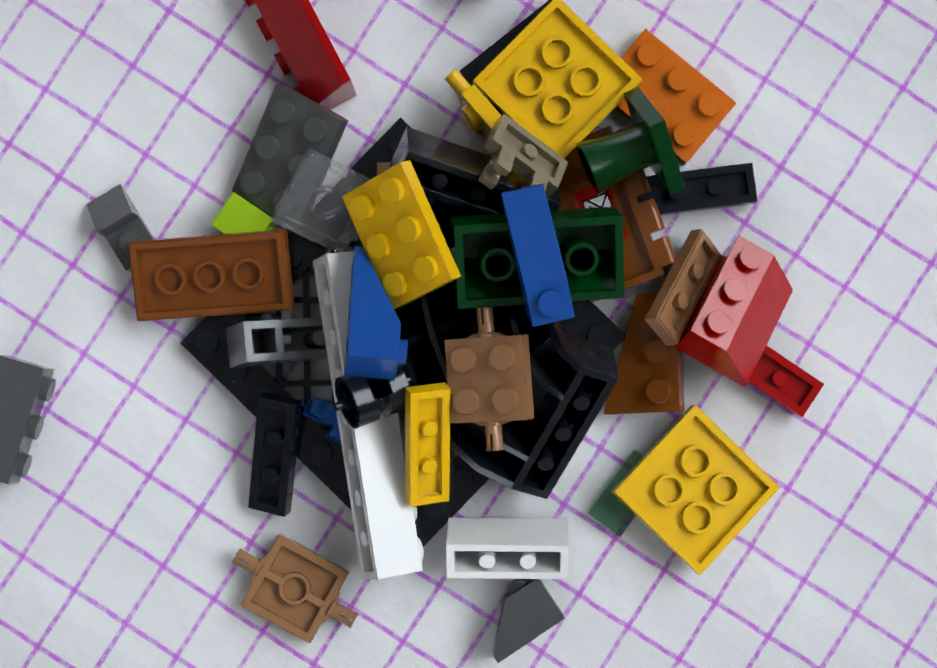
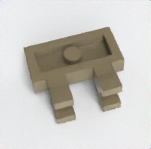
M503 114L494 123L483 147L493 157L483 169L478 180L492 190L497 185L501 175L506 177L512 169L526 179L521 188L542 183L545 193L549 197L558 189L568 161L506 114Z

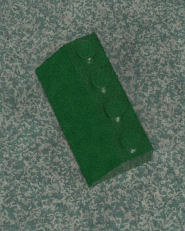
M615 207L551 210L572 301L625 298L623 215ZM505 213L450 217L451 254L461 277L454 280L457 308L524 305Z

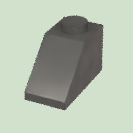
M515 579L506 586L509 592L503 596L493 647V657L497 663L565 619L563 612L541 579Z

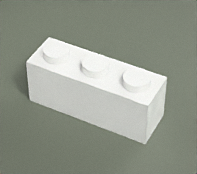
M448 518L446 539L447 578L568 579V518Z

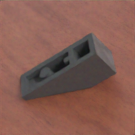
M322 318L243 321L226 328L230 368L270 366L328 359Z

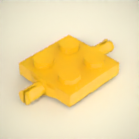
M455 69L444 80L459 96L461 112L463 113L461 119L475 135L481 132L488 139L494 123L501 117V114L475 84L470 85L458 69Z

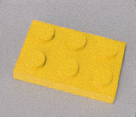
M410 160L394 165L342 196L366 254L394 309L403 307L461 277Z

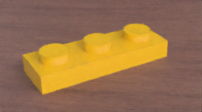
M445 382L405 387V500L410 507L449 501L451 389Z

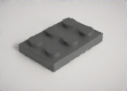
M276 84L232 192H235L294 228L303 227L349 120L284 84Z

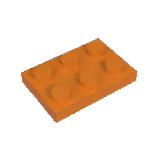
M645 28L621 58L643 79L637 87L640 88L664 118L676 158L686 165L735 106L736 102ZM624 99L615 109L632 122L626 99Z

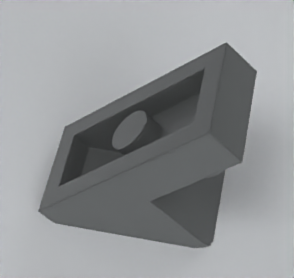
M119 184L88 203L87 207L98 234L107 239L124 269L131 271L128 242L155 238L125 189Z

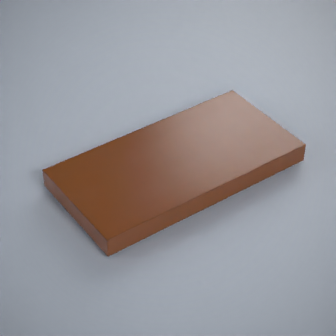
M287 229L128 242L137 321L291 311L295 309Z

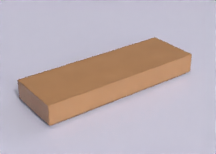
M702 229L690 231L645 317V321L666 346L678 344L722 257L721 253Z

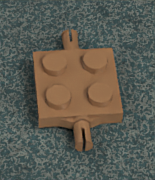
M494 307L476 308L478 333L467 338L444 340L447 383L451 389L450 423L472 422L485 426L486 451L504 450L503 424L510 421L534 419L528 334L506 335L501 332H495Z
M282 533L278 535L270 552L261 560L240 548L232 561V564H236L252 573L250 588L240 605L308 643L312 642L319 627L329 617L351 629L359 614L338 603L340 589L350 571Z

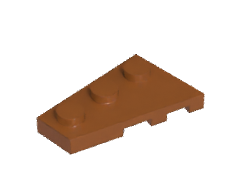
M658 292L638 293L636 296L617 364L619 380L608 396L604 410L605 415L684 412L682 351L675 348V345L666 346L645 321V317Z

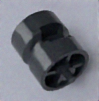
M399 364L395 380L340 376L335 380V393L338 402L334 403V408L336 411L341 410L346 421L355 429L379 420L380 413L388 417L404 411L405 387H410L409 384L412 383L411 378L405 375Z

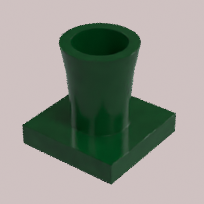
M639 87L624 93L633 122L632 126L596 139L576 143L585 173L597 195L647 167H651L670 194L685 188L666 122Z

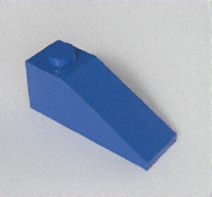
M541 183L502 192L501 197L524 307L530 323L535 327L574 318L575 314L567 275L544 185Z
M355 246L351 268L344 376L395 380L398 364H406L408 340L400 339L401 322L364 248Z

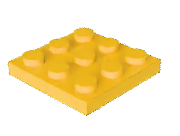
M552 0L473 80V84L503 114H506L554 152L566 159L577 148L576 143L584 141L625 99L624 93L635 89L643 79L562 0Z
M694 404L679 417L611 492L696 574L701 575L780 487Z

